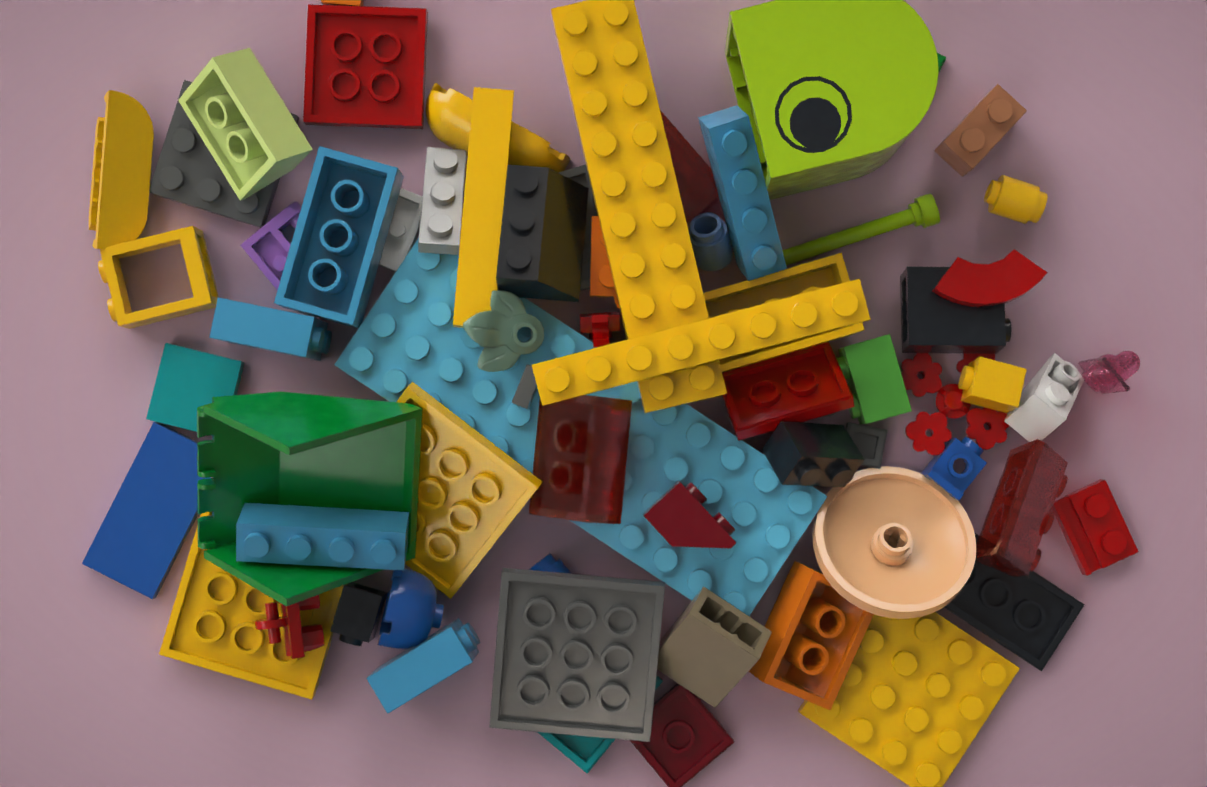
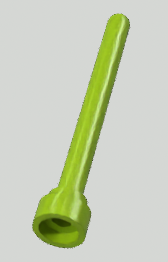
M929 193L915 198L914 203L908 204V209L782 250L785 263L790 265L911 224L915 227L922 225L923 228H927L940 223V214L933 195Z

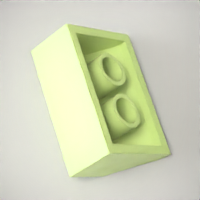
M250 48L212 57L178 99L240 201L250 197L295 169L313 150Z

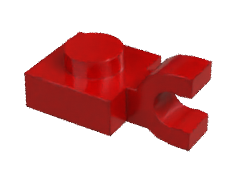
M619 311L580 314L581 333H589V339H593V348L610 344L609 338L613 337V331H621Z

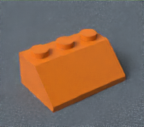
M794 560L764 626L772 631L760 659L748 672L763 683L831 710L874 614L858 608L843 598L830 585L822 572Z

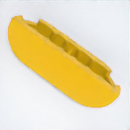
M434 83L426 100L425 112L428 125L441 142L453 149L466 150V156H468L473 99L451 88L447 91L437 83ZM512 121L508 165L547 167L559 173L566 169L571 159L568 155L549 147L551 143Z
M108 90L104 96L106 102L105 118H97L89 206V230L96 231L92 246L95 249L103 250L108 246L136 240L144 230L148 215L154 139L151 118L142 104L128 94Z

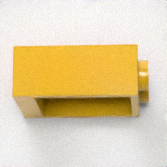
M189 226L108 246L105 250L100 249L102 260L98 261V269L105 284L108 283L111 298L107 300L108 311L114 322L117 321L119 327L132 329L216 308L219 297L204 234L197 227ZM181 244L193 297L132 312L119 259Z

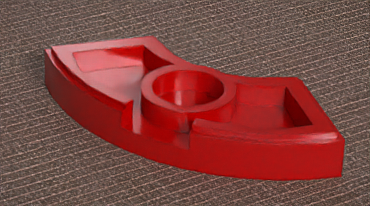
M1015 249L1004 259L990 264L971 263L957 257L932 292L951 302L971 307L1005 304L1026 294L1048 272Z

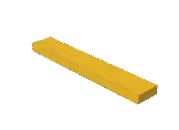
M474 87L453 316V327L463 328V323L476 313L491 310V293L497 290L496 274L509 159L514 90Z

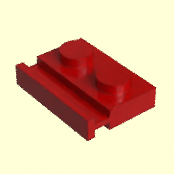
M1100 479L1065 495V497L1049 503L1082 575L1088 576L1100 568L1110 566L1139 552L1106 480Z

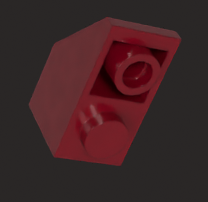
M677 481L643 513V516L674 547L731 549L737 543L730 536L735 531V528L720 512L714 517L711 516L702 506L707 501V498L692 482L685 487L680 481Z

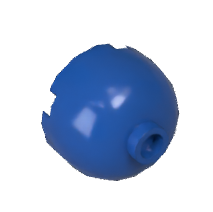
M405 568L404 571L393 570L391 577L393 582L391 590L387 594L377 645L408 649L425 641L431 628H440L444 605L437 604V590L432 581L426 576Z

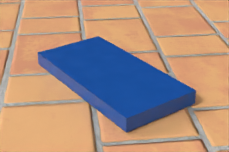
M153 422L82 562L83 565L151 599L157 597L198 516L197 481L207 479L197 475L198 442L159 422Z

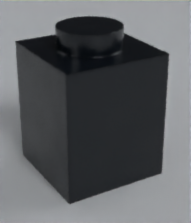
M354 582L345 584L330 631L340 634L339 640L347 644L362 646L363 641L369 643L375 638L388 592Z

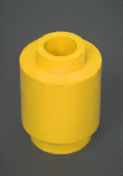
M1001 175L997 181L991 180L985 192L984 202L989 204V213L1026 224L1028 221L1037 223L1046 207L1048 195L1040 191L1039 186Z

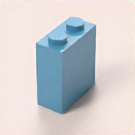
M218 297L209 338L321 361L322 353L327 354L329 351L332 331L327 330V322L312 316Z
M458 618L428 636L419 645L408 648L380 665L366 679L388 714L472 663L479 653L477 645L480 644V640L473 627L469 623L463 625Z

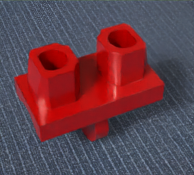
M319 595L287 607L281 604L282 616L280 617L278 615L277 602L265 603L266 618L255 621L256 630L268 629L269 644L281 642L280 627H283L286 656H291L292 659L305 657L304 652L325 645L322 624L301 626L300 611L320 608Z

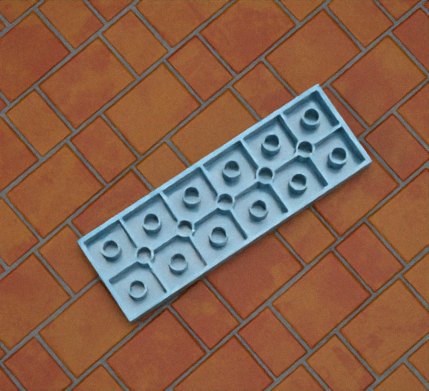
M418 238L334 365L389 402H397L407 386L414 382L539 478L542 483L532 495L533 497L662 582H665V584L691 601L704 586L750 616L828 496L813 486L782 485L764 454L743 440L738 441L735 435L688 404L645 414L637 382L542 406L537 388L529 410L513 404L512 400L527 364L532 366V364L593 349V342L528 299L520 298L526 313L536 317L544 328V340L541 346L533 353L521 354L514 366L507 370L488 372L477 367L478 359L485 347L472 340L464 328L453 327L459 255L418 252ZM522 327L517 332V338L521 342H525L531 337L529 327ZM677 481H680L685 487L692 482L707 498V501L702 506L711 516L714 517L720 512L735 528V531L730 536L737 543L731 549L674 547L643 516V513Z

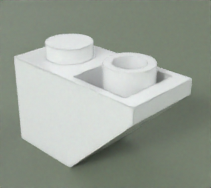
M1054 353L1023 389L1018 408L1008 412L1004 422L1032 445L1036 446L1067 419L1085 377L1079 373L1073 364L1064 361Z

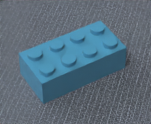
M319 146L274 304L351 327H360L364 319L404 179V175L397 167Z

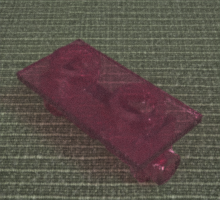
M1123 351L1116 356L1105 354L1099 358L1082 360L1078 364L1084 370L1082 377L1087 385L1095 392L1100 390L1102 394L1130 390L1125 381L1138 371L1140 359L1132 351Z

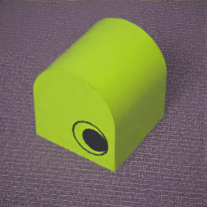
M774 0L731 11L729 14L725 44L726 60L738 107L750 119L770 200L853 180L875 171L897 152L921 122L932 103L939 71L936 47L932 35L922 18L904 0Z

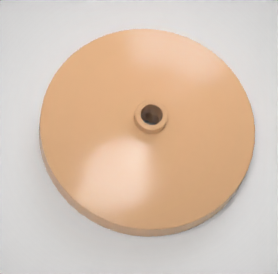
M882 466L878 469L872 467L855 472L852 480L845 487H832L826 496L828 497L818 510L814 522L813 548L817 563L826 580L847 601L860 609L878 616L909 619L922 617L942 609L961 592L971 575L976 559L975 533L972 523L961 503L951 497L948 492L933 480H929L919 472L905 468Z

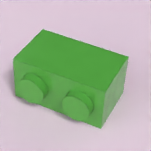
M890 334L838 349L840 357L836 359L854 397L855 407L848 409L852 419L858 418L859 424L862 425L912 411Z

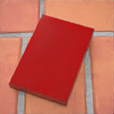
M829 342L722 373L727 394L723 395L722 398L738 441L774 431L781 421L804 422L855 407L854 397Z

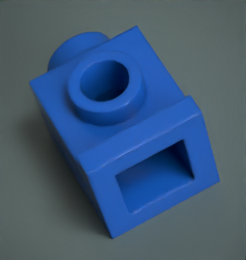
M964 437L960 441L957 438H951L945 443L944 451L934 456L921 474L937 483L955 500H960L964 495V491L985 467L987 462L980 457L984 452L983 449L971 439ZM961 458L965 462V469L962 473L958 474L953 469V463L956 459Z

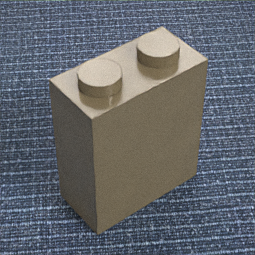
M703 586L662 637L659 644L657 670L716 708L760 659L772 631Z

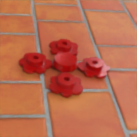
M917 353L913 360L908 358L901 363V369L903 370L901 374L906 390H911L913 396L920 398L926 392L930 394L937 393L936 407L939 412L931 415L925 411L919 412L916 415V421L910 422L905 428V434L913 441L912 447L916 452L926 450L932 456L941 454L944 451L945 442L952 438L951 431L946 428L948 423L946 417L957 419L965 414L966 421L970 425L966 428V436L970 439H975L976 444L983 450H989L994 447L995 443L1006 441L1007 432L1005 430L1009 425L1004 420L1007 414L985 407L969 410L971 404L961 401L963 389H959L958 384H947L942 387V381L939 377L942 373V366L939 363H933L932 357L928 353ZM963 353V359L957 362L956 370L961 373L965 365L969 366V363L978 357L995 360V354ZM917 373H921L923 379H919ZM984 424L989 426V430L984 428ZM926 430L931 432L930 437L926 435Z

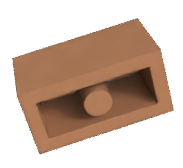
M997 84L934 151L963 177L974 169L1027 110Z

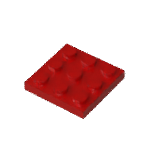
M308 4L303 113L305 125L423 129L427 9Z

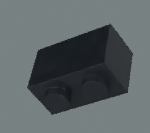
M781 421L762 448L782 485L845 487L865 460L844 425Z

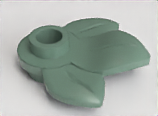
M494 290L490 297L491 310L476 313L463 323V328L470 338L480 346L485 347L479 356L477 367L488 372L504 371L513 367L521 354L533 353L541 346L544 340V328L541 322L536 317L526 313L522 300L511 292ZM522 327H529L531 330L530 339L525 342L519 341L517 338L518 330Z

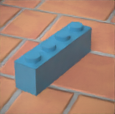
M736 105L698 117L737 267L748 281L787 269L749 116Z
M244 503L236 523V561L404 571L408 549L409 512Z

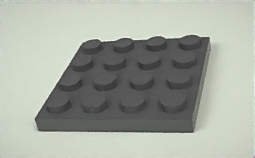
M503 568L489 728L650 742L665 582Z

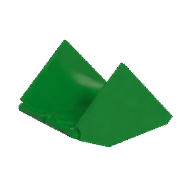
M281 391L212 397V403L197 408V437L212 435V440L197 443V475L207 478L197 481L198 514L212 512L211 516L198 518V547L208 549L204 551V558L286 607L385 570L236 561V523L244 503L409 512L406 561L414 559L416 553L422 408L409 403Z

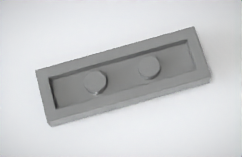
M427 147L418 252L459 255L466 150Z

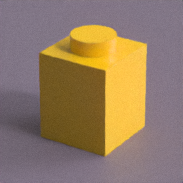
M978 357L969 363V366L965 365L962 369L958 384L959 389H963L961 401L1008 413L1019 406L1027 369Z

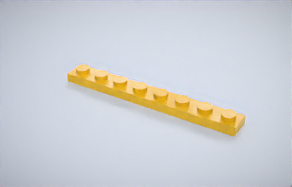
M860 279L532 364V369L542 406L871 319Z

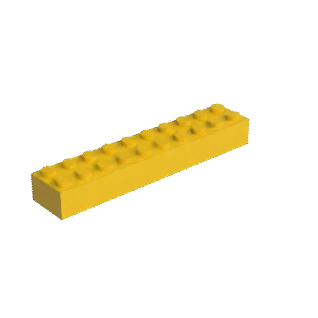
M586 0L552 8L553 26L627 339L709 318L634 0ZM719 360L637 381L645 414L727 394Z

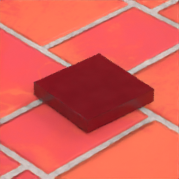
M677 683L654 703L650 742L630 740V742L668 787H682L734 743V739L698 696Z

